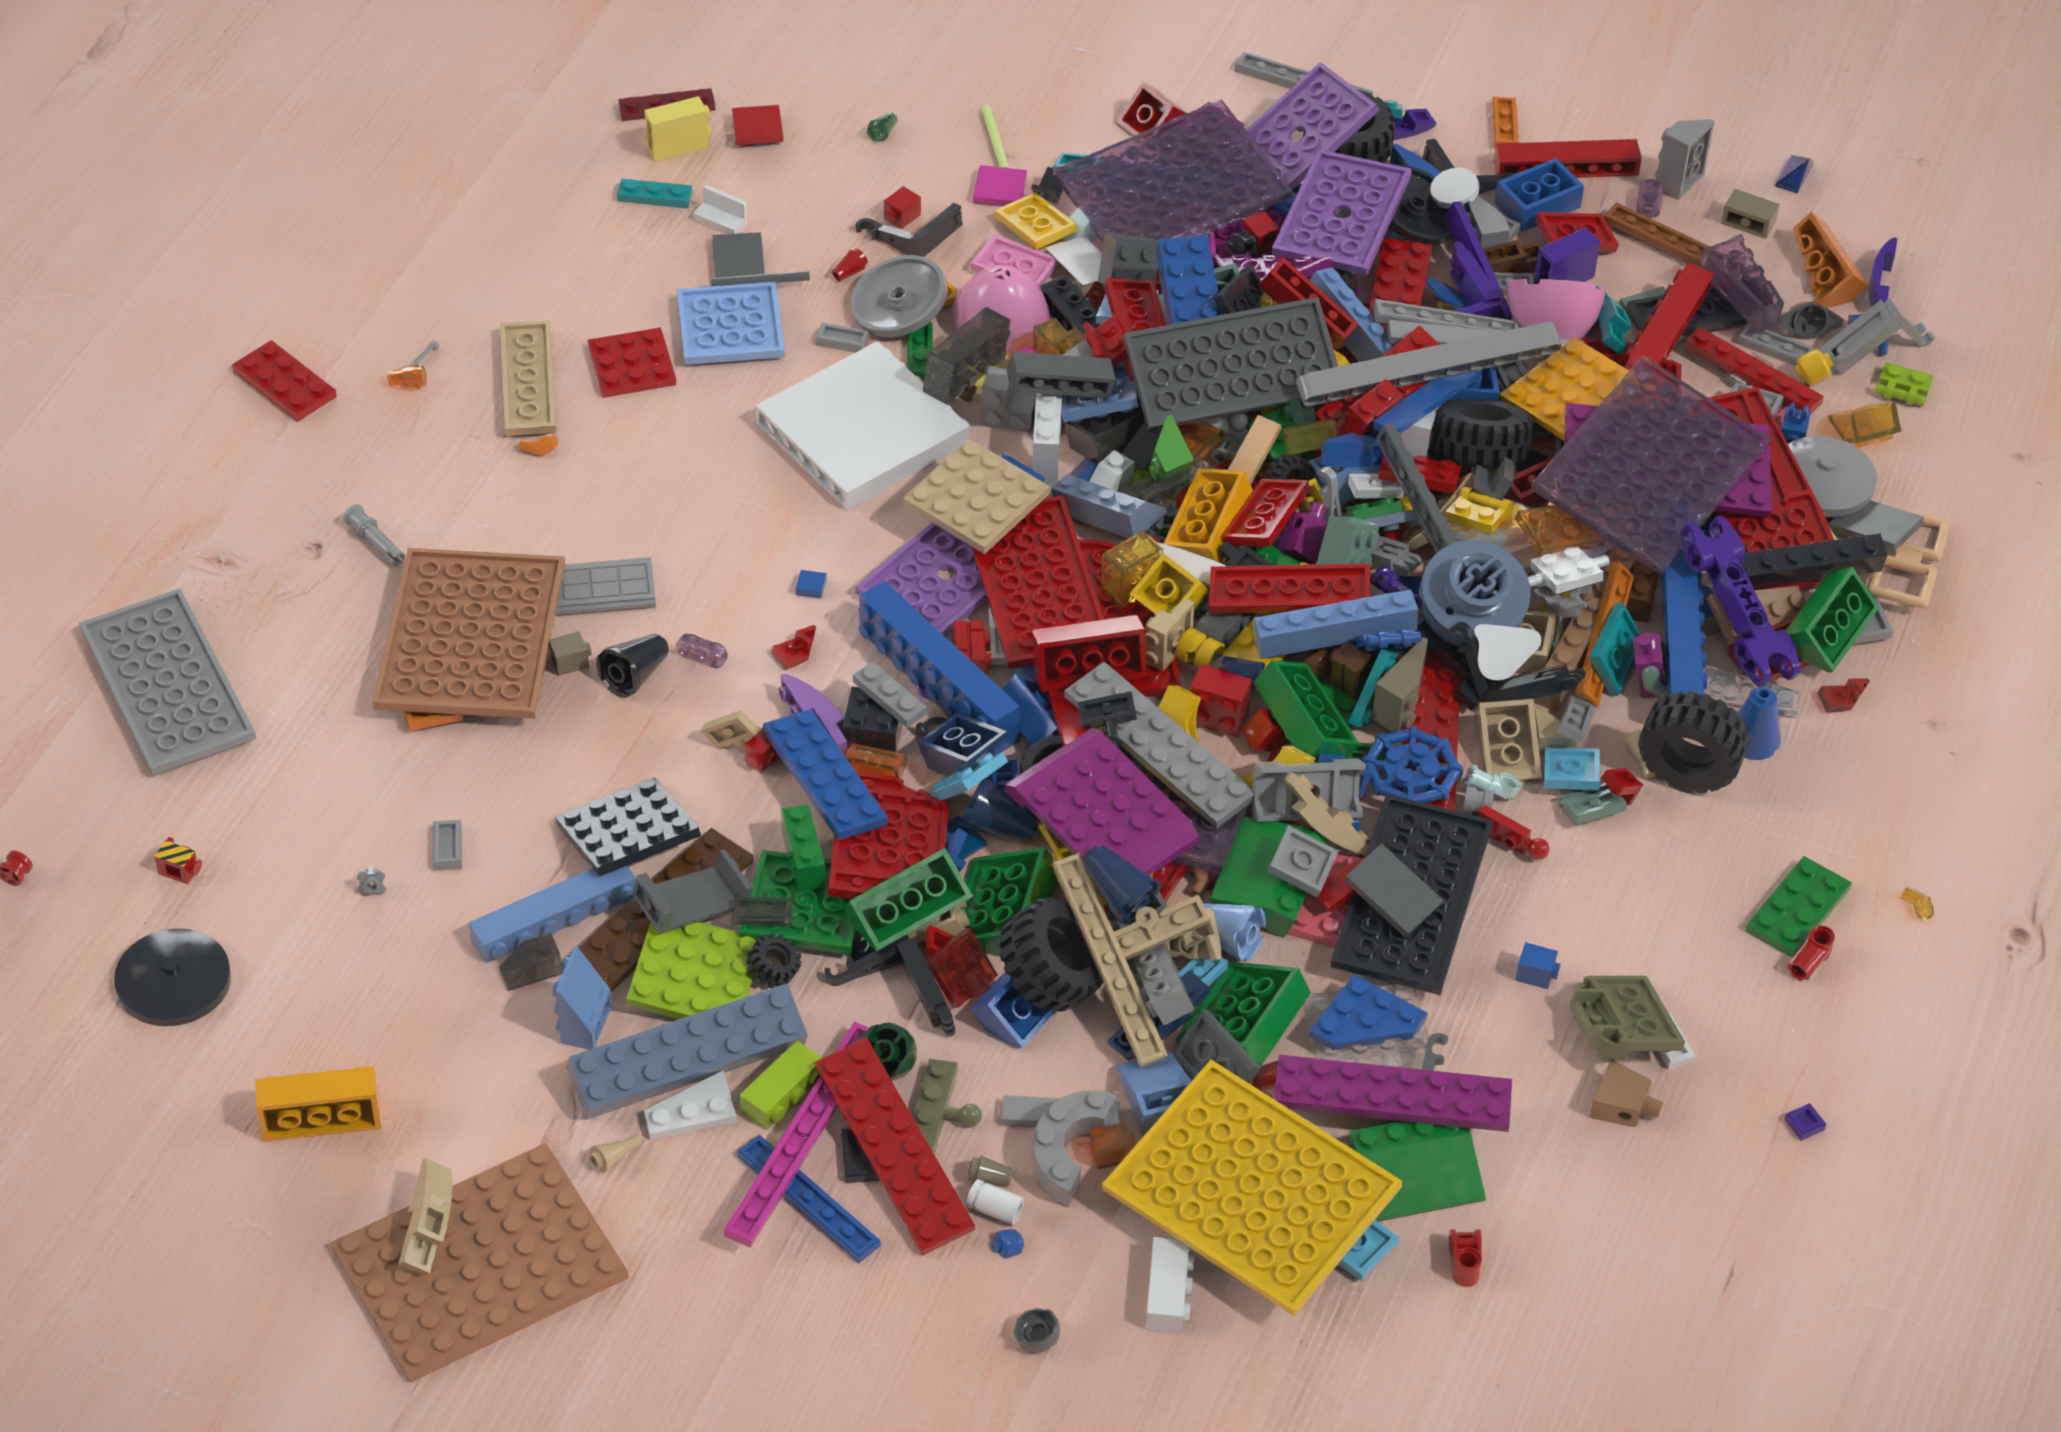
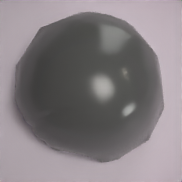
M1034 1308L1025 1311L1017 1319L1014 1334L1018 1343L1025 1350L1040 1353L1048 1351L1057 1343L1060 1337V1324L1050 1309Z

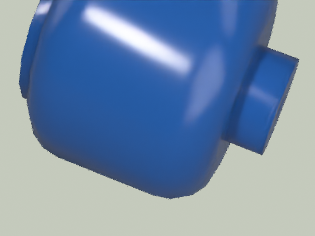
M1015 1229L1000 1230L995 1233L991 1247L993 1252H999L1002 1258L1007 1259L1022 1253L1024 1241L1021 1234Z

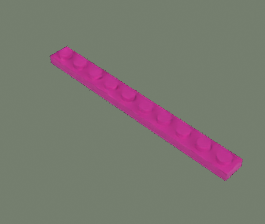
M854 1021L836 1052L860 1041L869 1027ZM819 1077L725 1227L724 1237L747 1247H752L838 1108L821 1077Z

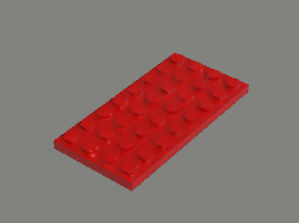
M1064 495L1043 499L985 554L971 546L1008 669L1034 665L1032 630L1105 620Z

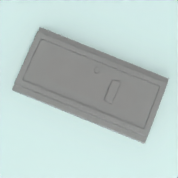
M651 557L565 564L556 615L656 607Z

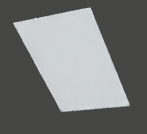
M1085 236L1045 247L1082 285L1098 281L1102 253Z

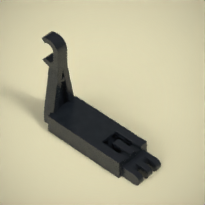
M1457 622L1449 630L1453 633L1455 631L1463 633L1466 644L1462 643L1457 651L1465 652L1481 703L1536 699L1558 694L1562 691L1575 689L1586 676L1584 669L1568 670L1567 665L1562 664L1511 676L1503 680L1488 679L1479 669V647L1471 627L1465 622Z
M907 934L855 962L847 958L846 966L848 970L837 975H832L831 970L825 967L824 972L827 982L833 986H840L856 978L901 965L902 963L933 1028L941 1025L947 1036H953L956 1033L952 1014L914 937L910 939Z

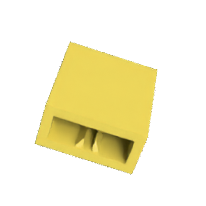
M700 97L645 110L647 148L654 161L709 148L708 137H711V130L707 119H710V111L707 105H703Z

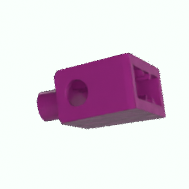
M1312 502L1309 513H1294L1277 549L1299 562L1316 565L1328 523L1323 520L1327 507L1323 504Z

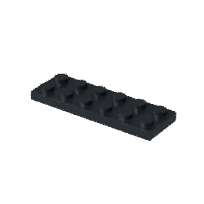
M1762 277L1714 285L1710 287V291L1687 325L1682 336L1692 334L1699 327L1710 331L1780 318L1781 309ZM1664 295L1627 301L1626 309L1638 331H1645L1644 326L1649 315H1655L1654 309L1659 300L1665 299L1663 298Z

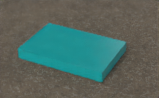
M1624 603L1614 604L1589 656L1610 696H1619L1635 662L1633 639L1641 635Z

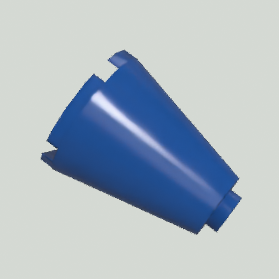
M1758 687L1750 692L1737 713V717L1742 718L1746 725L1745 728L1748 730L1749 745L1744 758L1749 760L1770 758L1779 749L1781 743L1777 696L1768 688Z

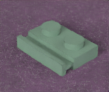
M1606 783L1600 784L1599 790H1578L1559 796V806L1564 807V811L1576 825L1589 823L1596 819L1626 811V801L1621 796L1612 793Z

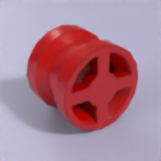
M12 850L7 854L6 862L0 864V878L10 885L19 886L24 880L23 875L28 874L32 870L33 864L25 854Z

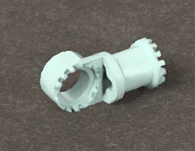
M1474 764L1470 765L1466 771L1468 775L1464 776L1467 778H1464L1462 783L1466 788L1467 786L1476 787L1480 791L1486 789L1495 790V794L1504 797V799L1508 798V800H1513L1522 787L1519 779L1512 774L1502 773L1497 775L1492 773L1490 775L1477 769V765Z

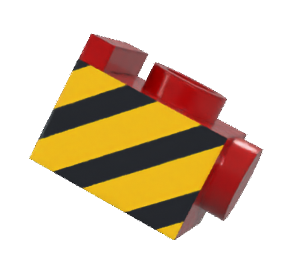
M171 837L166 839L154 856L159 875L187 885L192 877L200 872L202 867V860L197 859L194 850L187 846L175 844L174 838Z

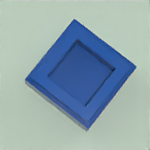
M801 570L795 588L796 595L822 598L827 581V573Z

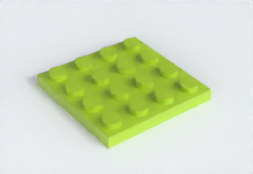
M702 922L693 923L661 934L650 923L625 1005L675 1019H682L748 997L754 971L748 972L747 968L750 964H746L749 950L756 941L749 936L740 938L739 932Z

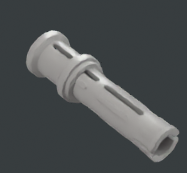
M359 504L348 508L343 515L344 522L347 525H351L360 538L367 539L392 566H399L403 561L398 556L404 560L405 554L378 529L377 521L372 517H368L364 513V508Z

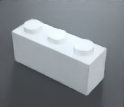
M1153 1238L1146 1330L1182 1333L1183 1321L1189 1322L1191 1303H1185V1295L1191 1296L1193 1278L1187 1277V1270H1193L1195 1252H1189V1247L1177 1239Z

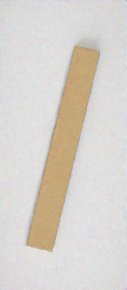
M1077 853L1053 862V869L1139 1067L1143 1068L1167 1059V1052L1080 854Z

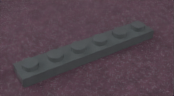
M1393 422L1383 424L1376 441L1434 550L1438 553L1443 548L1457 543L1458 540L1453 536L1445 516L1440 512L1435 497L1430 493L1425 484L1424 477L1418 471L1412 454L1408 452L1403 443L1401 434L1396 430Z

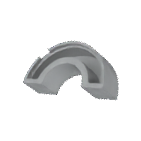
M1103 1091L1076 1092L1053 1103L1038 1121L1033 1143L1034 1171H1036L1040 1185L1047 1194L1066 1207H1069L1080 1185L1081 1166L1071 1161L1065 1152V1148L1071 1140L1080 1135L1091 1133L1104 1135L1115 1113L1116 1095Z

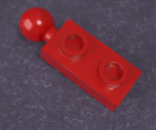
M1485 804L1479 810L1478 817L1494 820L1490 837L1520 854L1528 850L1530 857L1535 860H1542L1548 856L1550 851L1549 844L1542 838L1531 839L1530 829Z

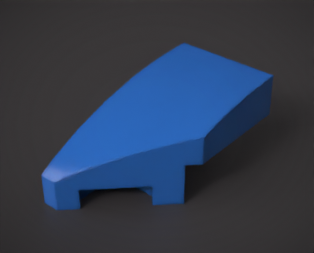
M958 828L947 841L945 848L960 872L967 862L960 859L958 855L968 833Z

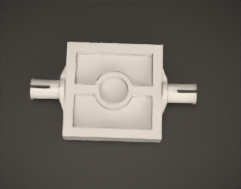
M1578 547L1567 548L1564 551L1553 554H1545L1542 557L1531 560V570L1536 575L1528 577L1530 587L1541 584L1549 587L1555 594L1601 582L1603 581V571L1600 567L1609 566V558L1606 555L1594 559L1589 558Z

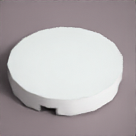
M1451 168L1441 172L1434 178L1430 191L1437 205L1449 209L1453 202L1461 201L1464 206V203L1468 201L1471 203L1475 200L1479 193V182L1475 173L1469 169Z

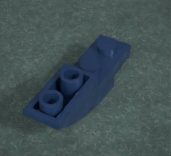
M1187 971L1181 977L1193 1007L1198 1005L1210 993L1209 986L1192 972ZM1149 1011L1161 1041L1192 1017L1191 1012L1163 1025L1159 1016L1153 1018ZM1121 1027L1107 1040V1044L1129 1061L1135 1058V1055L1123 1027Z

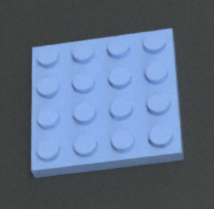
M776 282L677 289L685 365L785 357Z

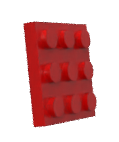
M661 327L587 339L602 398L677 385L675 372Z

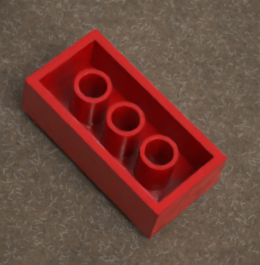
M1138 615L1032 630L1035 679L1041 692L1069 688L1103 662L1108 664L1125 680L1147 677L1145 633Z

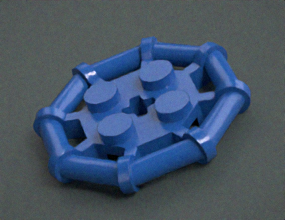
M1411 726L1410 729L1388 734L1379 733L1375 736V742L1366 756L1361 758V761L1366 764V768L1372 770L1369 781L1373 787L1372 792L1376 796L1390 794L1422 803L1436 800L1445 801L1448 799L1449 792L1456 780L1463 775V767L1458 763L1450 747L1451 742L1447 738L1440 739L1418 730L1417 726ZM1410 740V744L1396 747L1392 745L1393 743ZM1427 745H1429V746H1431V747H1434V748H1433L1432 750H1430ZM1382 750L1387 754L1384 761L1376 760ZM1443 755L1447 766H1441L1437 758ZM1414 766L1416 767V771H1412L1410 768L1406 769V767ZM1378 772H1383L1386 780H1381ZM1439 777H1445L1441 785L1435 783V780H1438ZM1397 786L1403 788V792L1397 790Z

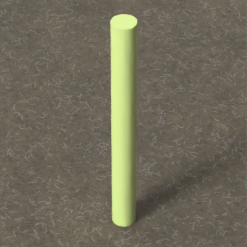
M983 105L981 110L999 167L1009 168L989 105Z

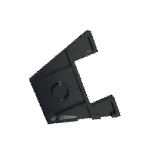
M1429 625L1417 628L1415 632L1421 633V639L1423 637L1428 639L1427 647L1465 680L1453 695L1468 709L1472 710L1478 703L1479 697L1465 652H1458L1459 646L1445 641ZM1411 643L1408 648L1402 650L1408 653L1417 643Z

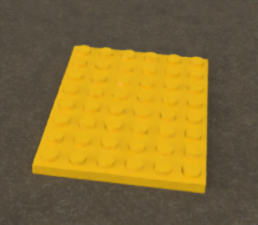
M1210 1060L1103 1182L1102 1189L1292 1316H1295L1401 1189L1402 1180L1221 1065Z

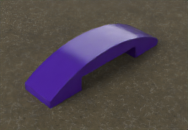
M1893 237L1888 240L1875 258L1868 288L1871 307L1880 300L1883 302L1888 300L1890 286L1880 285L1882 270L1888 272L1892 270L1898 238Z

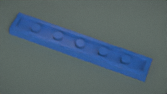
M1482 369L1431 380L1374 420L1373 428L1380 432L1383 424L1393 422L1396 430L1401 434L1480 378Z
M759 1134L737 1151L739 1159L759 1175L775 1148ZM799 1169L783 1195L789 1203L858 1263L862 1262L881 1246L879 1238Z

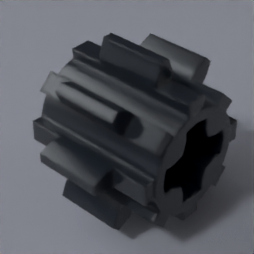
M1241 230L1237 234L1232 233L1230 241L1227 242V245H1229L1228 250L1230 251L1228 254L1230 256L1250 255L1253 259L1255 252L1259 249L1256 246L1257 237L1252 234L1249 235V232Z

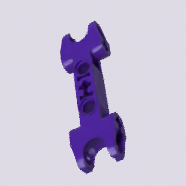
M1722 516L1715 517L1709 524L1711 538L1704 535L1694 523L1685 524L1680 530L1685 556L1695 572H1707L1712 586L1736 634L1740 638L1735 643L1734 653L1743 671L1757 687H1764L1771 681L1769 664L1775 667L1783 678L1787 680L1795 679L1800 674V664L1795 645L1785 630L1774 632L1768 616L1745 570L1740 564L1744 561L1746 552L1737 532ZM1719 525L1721 526L1722 534L1719 531ZM1690 532L1693 538V542L1690 539ZM1786 660H1788L1791 665V672L1789 670ZM1758 669L1761 672L1762 678L1759 677Z

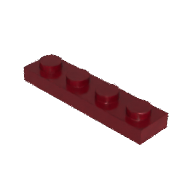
M712 88L618 99L621 120L645 119V110L695 97H700L703 105L708 106L709 111H715Z

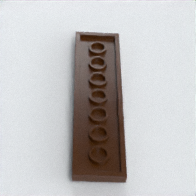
M711 827L652 881L654 884H658L717 865L719 852L723 849L726 850L731 859L736 861L742 873L754 862L753 854ZM635 898L631 899L578 947L608 985L611 992L636 970L651 923Z

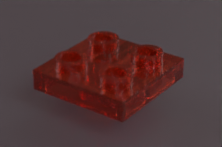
M964 928L925 960L952 1008H959L969 999L979 997L987 992L991 987L990 982L998 976L971 928Z

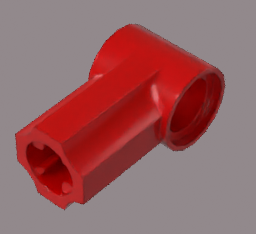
M1818 925L1811 929L1809 938L1788 963L1787 968L1791 971L1792 976L1799 980H1809L1820 964L1830 957L1835 941V934L1832 929L1824 925Z

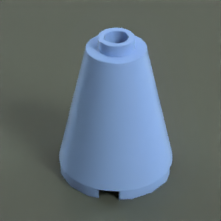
M1203 903L1205 908L1213 909L1220 936L1221 950L1237 960L1252 959L1263 940V936L1259 935L1260 927L1265 928L1266 926L1263 909L1249 905Z

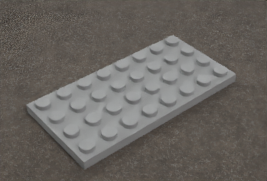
M181 588L79 623L80 630L152 776L256 739L255 731Z

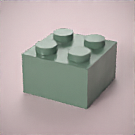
M1329 516L1316 565L1370 564L1371 568V555L1379 539V525L1355 517Z

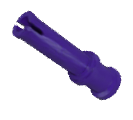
M1379 568L1373 575V585L1386 594L1410 590L1404 585L1403 579L1390 568ZM1412 592L1417 608L1419 609L1422 604V600L1418 595Z

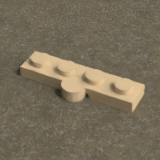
M1196 895L1162 910L1159 914L1151 907H1142L1136 913L1135 923L1115 931L1114 934L1125 959L1128 960L1210 923L1211 918L1199 895Z

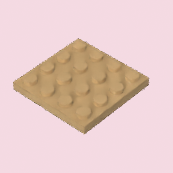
M969 438L903 498V505L985 554L1050 494V486Z

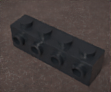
M1067 275L1041 285V291L1048 305L1049 314L1075 345L1085 340L1084 335L1086 331L1083 327L1084 323L1088 322L1094 329L1100 325L1096 323L1098 312L1092 306L1091 301L1083 296L1077 284L1072 283Z

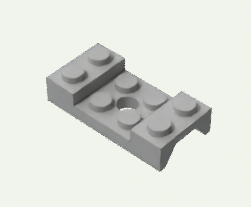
M1333 759L1330 763L1283 764L1280 761L1254 762V796L1251 816L1258 822L1302 820L1291 808L1299 799L1283 780L1292 772L1299 777L1304 775L1312 785H1315L1316 793L1314 796L1316 798L1318 796L1322 797L1330 808L1333 806L1340 811L1345 809L1352 818H1363V810L1359 801L1360 775L1366 770V764L1360 759Z

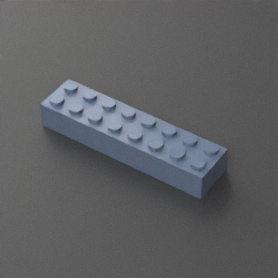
M786 983L569 1056L567 1069L587 1120L705 1080L723 1070L725 1073L784 1053L797 1040L805 1044L808 1034L789 986Z

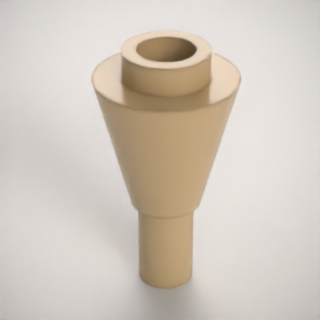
M1642 729L1631 732L1626 738L1625 743L1641 764L1645 778L1649 779L1653 778L1656 773L1649 771L1646 767V762H1643L1640 755L1638 741Z
M634 1135L622 1142L617 1141L592 1146L589 1154L590 1164L595 1170L606 1173L628 1151L641 1146V1140L637 1135Z

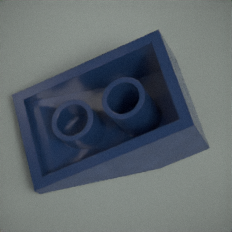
M956 712L920 739L917 744L927 768L945 775L971 765L1009 735L1005 730Z

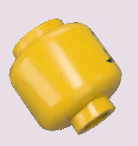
M1813 349L1798 357V365L1794 367L1803 384L1807 382L1810 386H1814L1831 376L1830 367L1834 365L1828 353L1822 354L1819 349Z

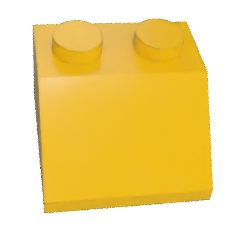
M1163 553L1131 591L1130 595L1157 615L1161 610L1170 614L1172 608L1178 606L1185 598L1194 602L1195 612L1209 595V591L1201 581Z

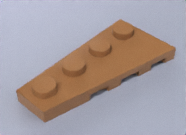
M1798 586L1755 590L1771 626L1797 615L1806 603ZM1717 594L1705 598L1727 643L1732 645L1740 640Z

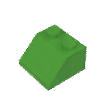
M1172 414L1166 417L1151 459V466L1149 467L1155 481L1158 480L1161 487L1189 475L1194 461Z

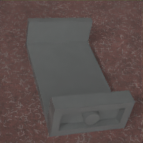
M723 849L719 852L716 866L658 884H654L647 873L636 875L632 895L658 933L661 934L745 908L749 903L752 885L749 879L745 878L741 873L736 861L731 859L726 850Z

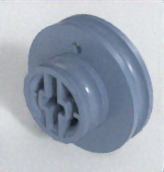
M1469 540L1451 544L1433 556L1423 574L1418 596L1422 600L1420 606L1421 613L1429 627L1445 641L1460 647L1462 643L1466 644L1463 633L1461 631H1455L1454 633L1449 631L1455 623H1467L1471 627L1473 634L1476 626L1480 624L1519 628L1529 607L1531 591L1527 574L1521 564L1510 553L1491 543ZM1474 634V637H1475L1476 642H1477L1478 647H1479L1478 638H1477L1476 635Z

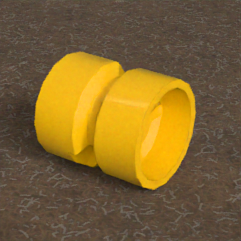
M1189 628L1180 638L1175 656L1188 665L1194 664L1196 669H1199L1201 664L1213 667V664L1224 653L1225 645L1213 638L1207 639L1204 633L1194 628Z

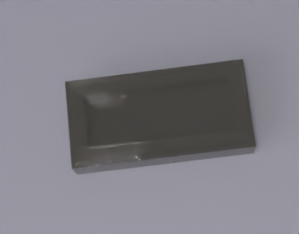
M735 897V925H791V898Z

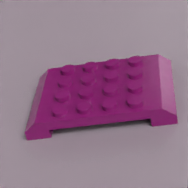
M1089 729L1005 784V791L1022 809L1027 806L1073 855L1080 854L1083 863L1086 861L1085 854L1092 847L1104 845L1150 876L1199 842V835L1191 821L1100 730Z

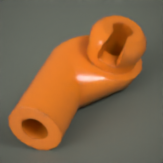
M551 434L544 435L536 441L523 438L520 442L519 450L544 456L557 447L558 438Z

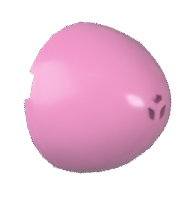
M1010 265L990 266L974 275L961 289L952 315V329L962 345L972 351H1008V357H1011L1012 351L1028 347H1034L1035 349L1048 336L1050 325L1048 305L1040 287L1029 275Z
M1526 279L1509 280L1506 284L1510 311L1514 320L1518 321L1519 328L1552 322L1558 337L1564 339H1573L1575 337L1581 340L1588 333L1599 316L1606 293V286L1604 285L1596 289L1595 283L1540 279L1539 284H1527Z

